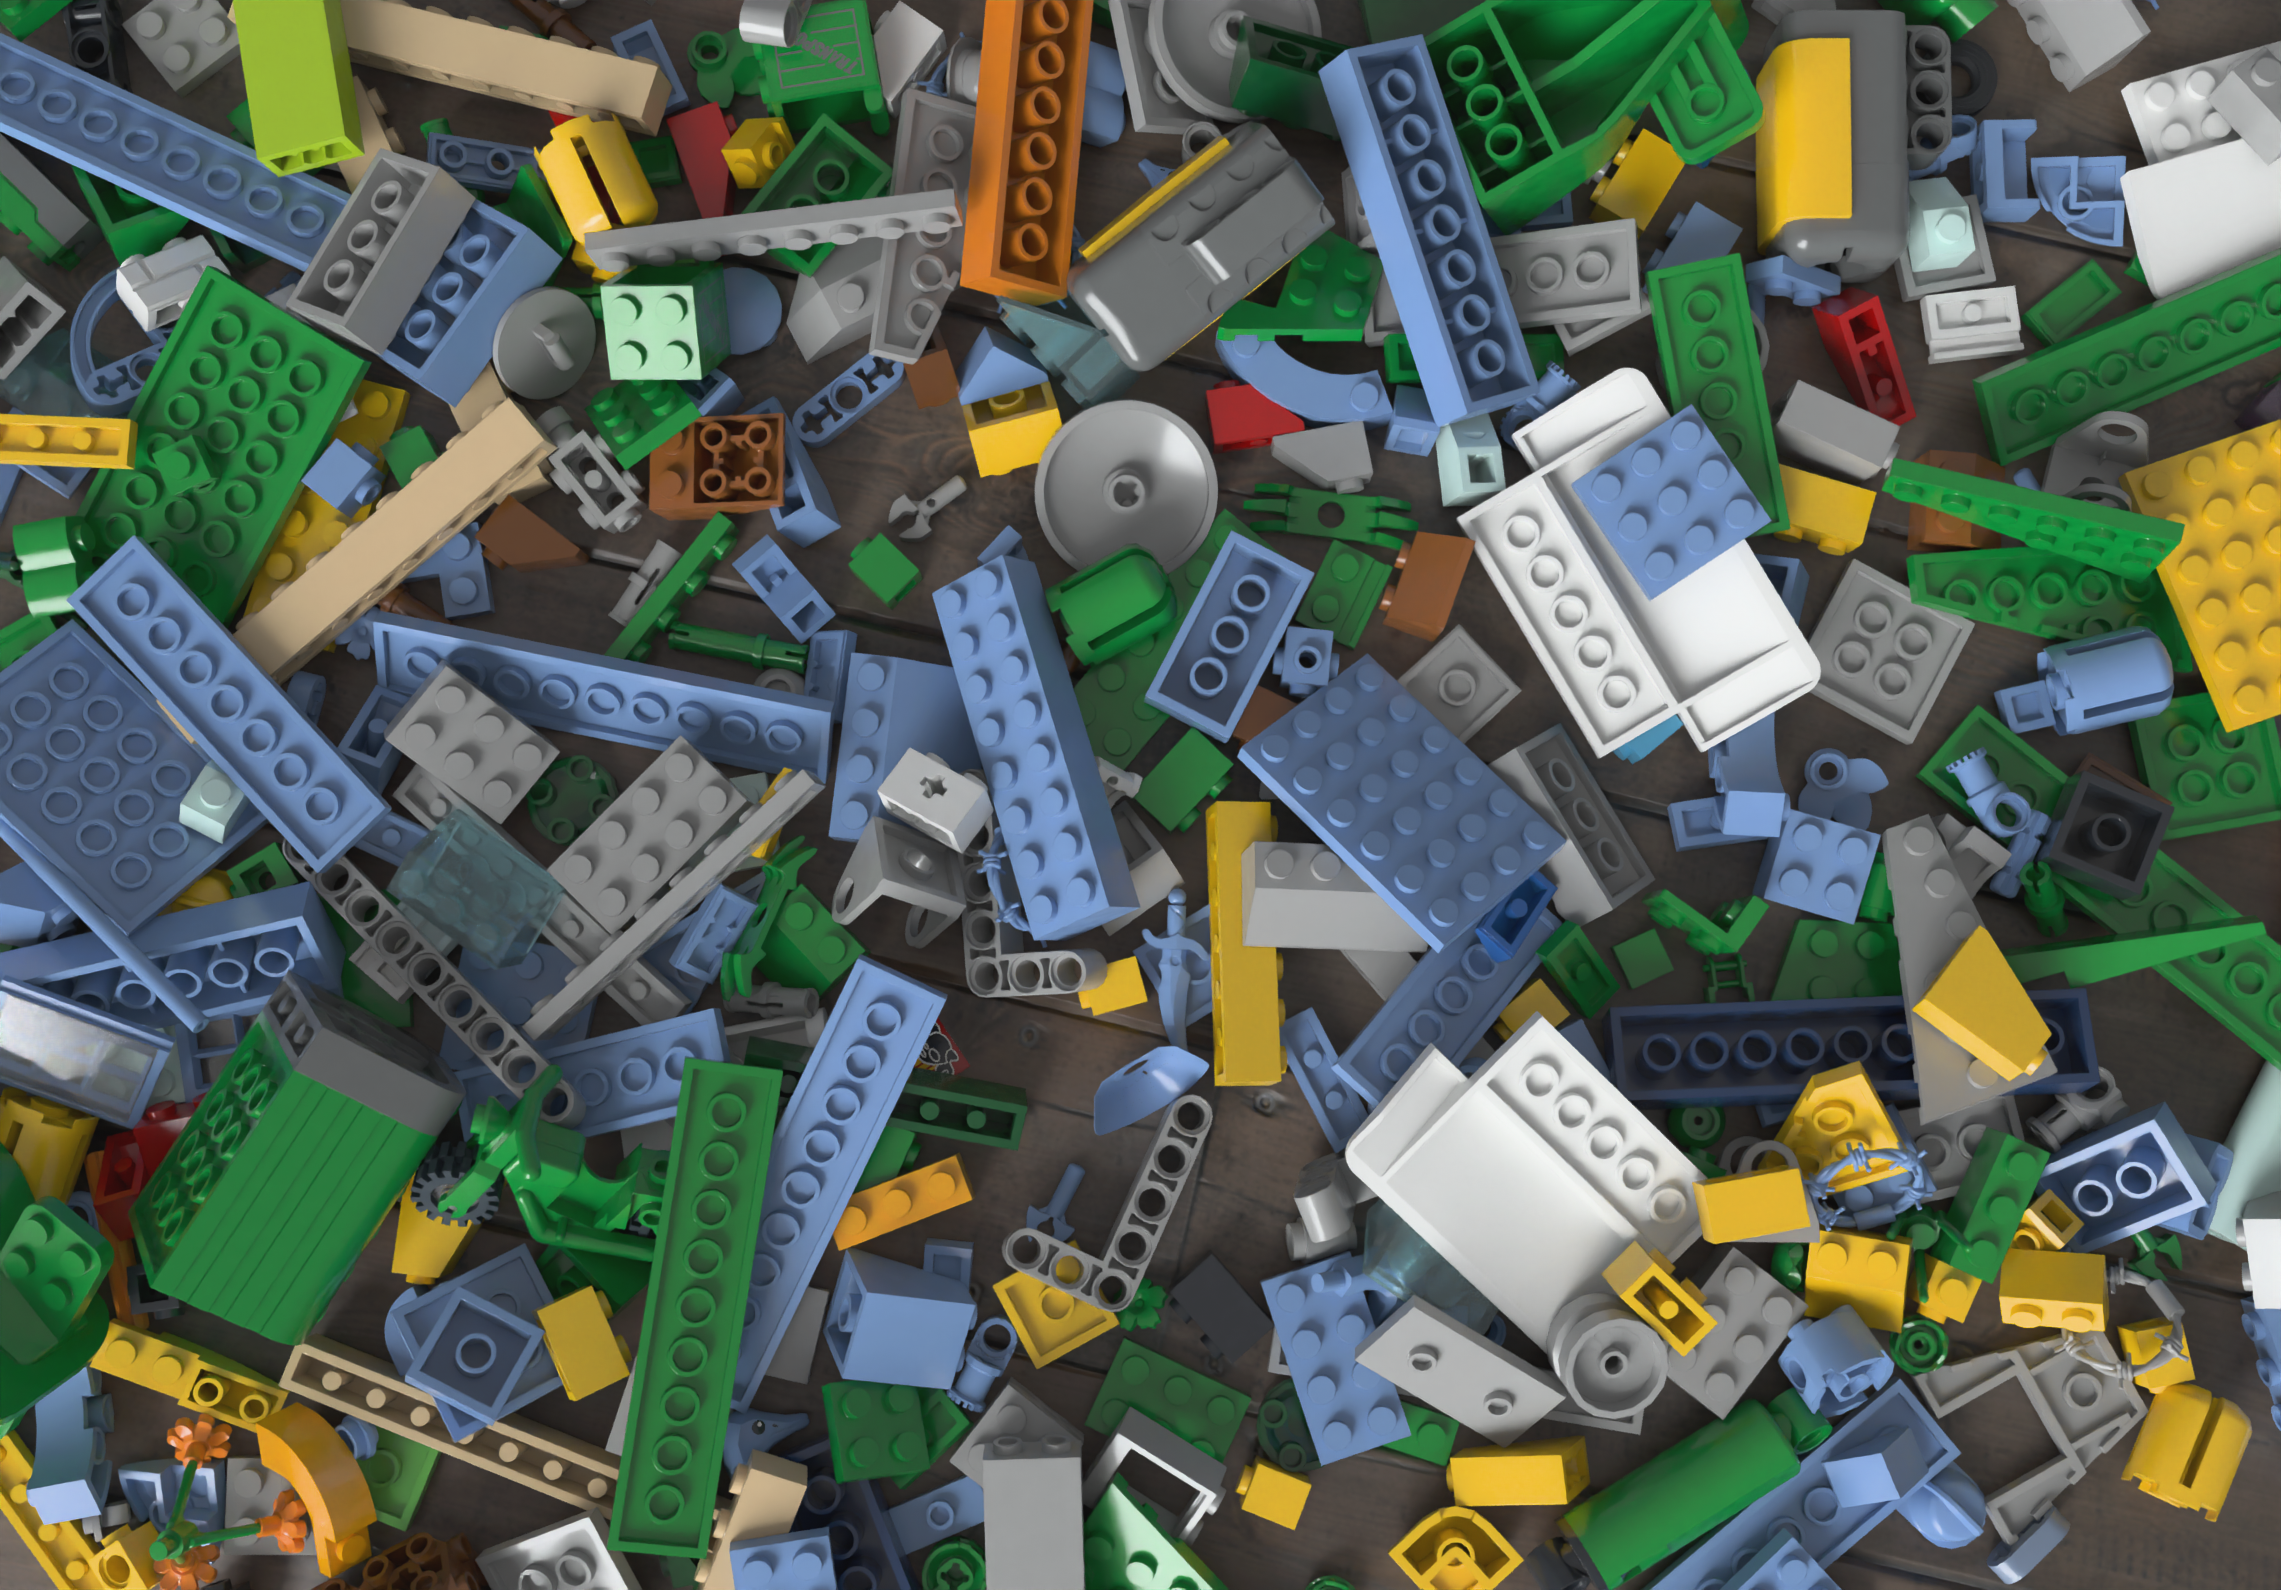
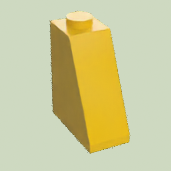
M1979 925L1963 940L1912 1010L2008 1081H2011L2023 1072L2030 1076L2041 1065L2048 1054L2042 1047L2051 1036V1032L1989 932Z
M414 1173L405 1193L402 1195L392 1273L407 1274L406 1282L435 1284L436 1278L452 1273L482 1223L474 1225L471 1220H468L467 1227H458L457 1220H451L449 1226L441 1224L442 1217L437 1216L434 1221L427 1218L428 1210L419 1212L415 1208L417 1202H412L410 1197ZM505 1177V1182H504L503 1189H504V1187L506 1186V1184L508 1183L506 1177Z
M1585 1436L1516 1442L1509 1444L1506 1448L1500 1445L1464 1448L1450 1458L1451 1463L1447 1465L1446 1470L1447 1486L1450 1492H1454L1456 1506L1568 1504L1590 1484Z

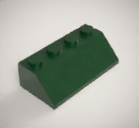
M1244 15L1240 25L1229 81L1231 107L1236 108L1239 112L1249 117L1265 116L1279 120L1283 125L1291 129L1299 130L1304 127L1321 132L1331 140L1341 141L1318 71L1345 50L1354 47Z

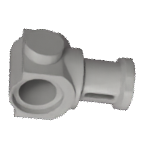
M2098 1066L2100 1083L2082 1093L2055 1094L2056 1104L2038 1118L2031 1116L2026 1120L2025 1123L2028 1129L2044 1148L2056 1154L2061 1149L2060 1143L2081 1128L2084 1131L2101 1129L2126 1118L2130 1112V1107L2123 1101L2122 1093L2116 1087L2115 1079L2110 1071ZM2098 1089L2106 1092L2099 1099L2085 1097V1094L2091 1090Z

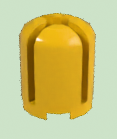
M613 113L611 115L614 121L592 122L589 114L571 119L550 131L554 140L547 144L540 153L536 146L534 147V156L547 179L574 239L584 247V233L614 230L587 170L588 167L596 166L625 228L652 225L658 213L657 200L629 143L626 131L620 118Z
M12 1086L4 1088L0 1098V1142L20 1167L35 1201L44 1196H52L67 1206L99 1117H92L91 1114L40 1096H28L26 1091Z
M2181 1382L2173 1384L2163 1393L2155 1394L2121 1479L2131 1481L2134 1475L2141 1479L2138 1489L2178 1508L2180 1506L2186 1509L2190 1507L2197 1511L2201 1507L2208 1510L2205 1519L2216 1522L2251 1437V1421L2237 1404L2224 1397L2219 1399L2212 1397L2211 1391L2190 1383Z

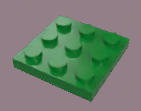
M2207 692L2173 698L2170 705L2159 715L2128 722L2141 784L2171 801L2172 804L2170 806L2175 807L2162 841L2281 820V746L2274 717L2226 733L2211 695Z

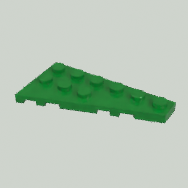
M2030 546L1916 554L1906 558L1912 604L2060 642H2068L2131 626L2148 627L2160 638L2172 661L2173 671L2180 673L2193 671L2190 646L2156 568L2142 583L2058 553Z

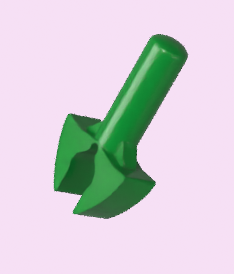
M2148 1228L2130 1235L2137 1245V1256L2127 1262L2131 1268L2148 1277L2167 1281V1278L2155 1265L2156 1256L2154 1251H2158L2164 1255L2171 1268L2182 1270L2181 1248L2176 1235L2166 1233L2161 1238H2155Z

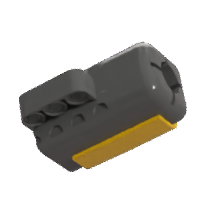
M1801 10L1785 15L1779 21L1765 45L1763 52L1764 66L1756 78V91L1766 113L1765 122L1756 132L1757 251L1761 255H1766V259L1785 255L1803 267L1809 268L1814 266L1841 276V283L1875 281L1890 268L1908 246L1910 237L1909 170H1922L1930 167L1951 142L1950 40L1945 31L1939 27L1905 25V14L1900 11ZM1915 49L1925 50L1930 55L1931 60H1924L1919 57ZM1916 92L1926 94L1931 99L1932 104L1928 105L1919 101ZM1916 136L1927 138L1931 142L1933 149L1922 147L1918 143Z
M1248 122L1229 139L1223 136L1215 138L1078 249L1082 257L1069 268L1067 291L1087 319L1095 325V329L1114 354L1125 365L1138 372L1149 371L1157 367L1223 316L1224 312L1253 292L1307 246L1334 226L1336 222L1322 202L1324 200L1323 195L1298 160L1289 156L1274 134L1264 124Z

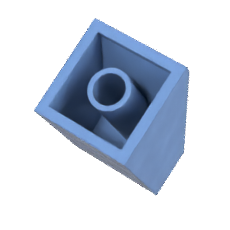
M846 1248L823 1333L842 1379L950 1390L955 1373L959 1372L963 1367L965 1358L964 1343L968 1330H972L975 1326L977 1304L972 1299L963 1282L923 1271V1269L862 1250Z

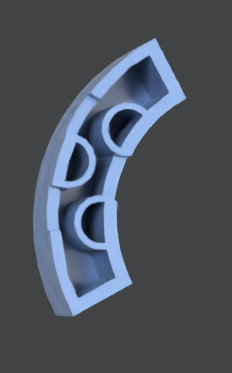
M1218 331L1216 332L1215 348L1233 380L1240 381V385L1251 384L1268 399L1286 408L1303 420L1305 426L1322 428L1348 422L1363 421L1364 429L1367 431L1388 425L1393 409L1378 370L1354 375L1330 374L1315 370L1296 361L1283 351L1275 341H1257V335H1235V341H1222L1217 339Z
M1774 712L1708 749L1709 777L1715 778L1716 790L1721 793V796H1714L1713 806L1722 834L1779 837L1781 822L1787 821L1789 818L1790 797L1788 793H1785L1778 773L1774 738Z
M91 1362L79 1373L35 1404L37 1426L36 1452L32 1475L26 1486V1495L29 1504L36 1508L44 1525L101 1515L106 1502L113 1462L110 1460L104 1461L106 1454L105 1434L114 1432V1410L111 1393L103 1395L101 1393V1370L90 1367Z

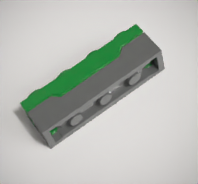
M0 131V222L17 236L23 231L32 240L27 245V248L44 264L50 266L55 261L71 272L80 263L81 259L83 260L105 239L99 225L5 133Z

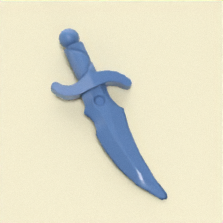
M1175 888L1170 891L1168 896L1169 902L1172 905H1168L1167 937L1156 938L1146 928L1142 930V935L1148 944L1163 949L1162 959L1158 964L1162 974L1161 983L1158 987L1162 1021L1171 1045L1188 1052L1185 1017L1191 974L1186 965L1187 950L1195 952L1203 961L1208 960V954L1201 944L1185 937L1186 906L1181 905L1186 902L1187 897L1184 890Z

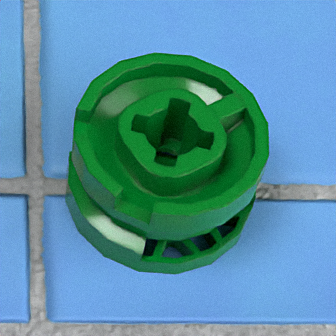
M962 1535L949 1536L937 1542L928 1553L922 1571L924 1590H985L986 1558L984 1548L974 1539Z

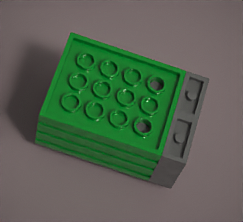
M288 970L128 1211L150 1288L220 1316L243 1328L255 1331L271 1340L287 1345H302L316 1323L325 1315L329 1303L342 1283L352 1274L357 1260L369 1242L380 1231L384 1219L395 1202L405 1193L410 1179L431 1147L435 1145L437 1138L450 1118L459 1110L467 1091L443 1057L439 1056L440 1054L429 1045L404 1029L394 1026L387 1020Z

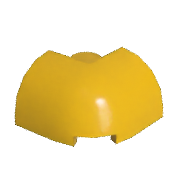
M1459 1506L1442 1507L1424 1516L1387 1551L1420 1589L1423 1588V1590H1493L1524 1561L1523 1557L1490 1521L1475 1510Z

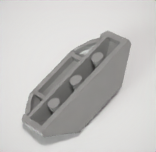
M878 236L859 238L852 244H838L811 278L802 273L799 274L786 324L807 364L872 332L883 238ZM960 278L952 291L962 287L960 286Z

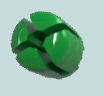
M1137 543L1122 546L1045 590L1051 612L1053 613L1061 609L1059 616L1069 635L1065 639L1084 666L1090 663V666L1093 667L1169 626L1178 616L1177 595L1163 566L1159 564L1154 553Z

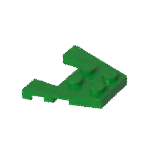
M1327 230L1293 258L1276 308L1242 299L1223 313L1218 327L1217 339L1235 341V335H1257V341H1275L1276 335H1302V341H1361L1383 275L1384 268L1381 259L1363 249L1361 250L1360 247Z
M1795 920L1776 973L1777 979L1769 1001L1903 996L1898 962L1901 957L1893 925L1891 923L1854 922L1853 925L1843 921Z

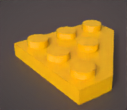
M1860 1061L1813 1075L1774 1141L1785 1144L1793 1151L1804 1180H1810L1809 1173L1818 1175L1826 1166L1848 1156L1847 1142H1850L1853 1151L1854 1148H1858L1859 1142L1863 1143L1864 1150L1898 1149L1897 1142H1901L1903 1148L1907 1149ZM1768 1150L1757 1168L1759 1170L1786 1165V1162L1778 1152ZM1871 1158L1868 1160L1871 1172L1866 1171L1864 1164L1862 1167L1858 1166V1172L1854 1171L1853 1164L1847 1165L1828 1181V1187H1834L1835 1192L1825 1193L1829 1196L1898 1175L1908 1170L1901 1166L1890 1170L1888 1166L1895 1161Z

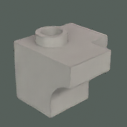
M1948 813L1932 817L1931 820L1972 899L1986 880L1996 871L2003 868L2012 854L1976 826L1965 827Z

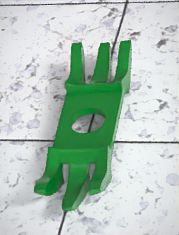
M1259 483L1255 484L1254 493L1290 497L1289 502L1287 499H1258L1244 501L1243 506L1244 510L1287 517V522L1285 520L1251 522L1250 529L1255 533L1271 532L1293 536L1299 534L1360 542V544L1384 546L1398 551L1404 540L1380 532L1373 533V528L1418 531L1419 522L1382 511L1375 513L1376 508L1411 512L1412 503L1384 496L1367 497L1303 489L1291 486L1290 484ZM1326 503L1338 504L1344 511L1343 523L1336 528H1328L1322 525L1318 519L1320 507Z
M798 835L786 842L762 867L765 873V882L756 900L759 905L733 950L726 953L723 952L721 993L725 1001L730 1002L731 997L735 993L736 985L740 995L746 998L751 996V973L753 967L766 956V953L761 949L766 935L787 890H796L798 869L815 855L818 850L810 846L801 849L797 848L805 839L802 835ZM767 907L764 918L759 923V925H757L760 915Z

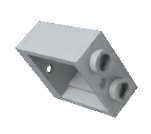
M1129 1407L1083 1478V1504L1091 1509L1094 1507L1113 1479V1474L1132 1448L1197 1489L1181 1514L1176 1516L1132 1487H1127L1128 1492L1141 1505L1147 1502L1158 1514L1156 1521L1171 1537L1181 1538L1190 1547L1204 1524V1521L1200 1519L1205 1511L1213 1515L1225 1496L1226 1489L1220 1485L1227 1467L1134 1408Z

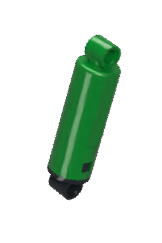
M1795 1387L1781 1393L1769 1403L1767 1408L1760 1401L1749 1398L1731 1409L1724 1420L1718 1417L1555 1519L1554 1522L1562 1537L1549 1539L1533 1549L1526 1557L1525 1565L1541 1590H1585L1590 1583H1592L1596 1590H1614L1799 1474L1801 1464L1797 1454L1808 1452L1818 1446L1830 1435L1833 1427L1819 1409L1815 1415L1811 1412Z

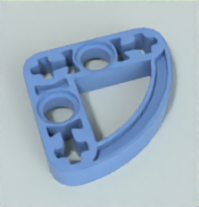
M117 269L101 278L84 296L76 310L70 332V362L76 386L88 407L95 413L103 416H114L132 409L146 382L137 376V369L146 365H155L174 327L168 329L158 327L151 331H146L145 333L154 344L153 346L95 370L90 347L96 326L114 303L118 300L123 302L116 290ZM123 376L127 377L128 383L123 384ZM105 386L108 391L116 390V397L110 398L106 393L99 395V387Z

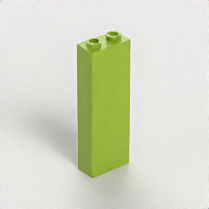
M233 0L257 159L275 175L282 177L365 155L340 0Z

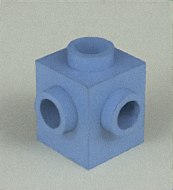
M1287 626L1283 647H1276L1273 657L1272 674L1280 675L1279 687L1289 688V695L1308 698L1321 687H1328L1329 680L1337 678L1339 653H1331L1333 631ZM1299 660H1308L1312 668L1302 667Z

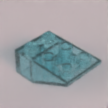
M1002 295L996 299L1005 309V312L999 318L1024 345L1031 340L1036 343L1030 350L1031 353L1055 378L1061 373L1067 377L1061 385L1083 409L1104 401L1118 399L1141 378L1135 370L1130 369L1103 337L1104 334L1097 328Z

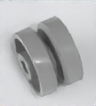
M1597 1292L1579 1296L1564 1306L1550 1324L1546 1339L1548 1362L1577 1405L1593 1416L1618 1419L1635 1415L1652 1404L1663 1389L1669 1370L1667 1348L1657 1332L1619 1295Z

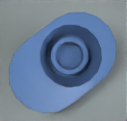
M1954 1461L1896 1508L1926 1539L1938 1547L1954 1549L1966 1546L1984 1532L1983 1526L1987 1513L1984 1495L1978 1485Z

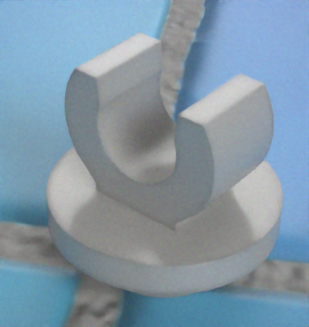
M127 1499L105 1504L101 1515L82 1518L84 1533H94L95 1541L99 1542L105 1538V1527L130 1522L132 1518L131 1509Z

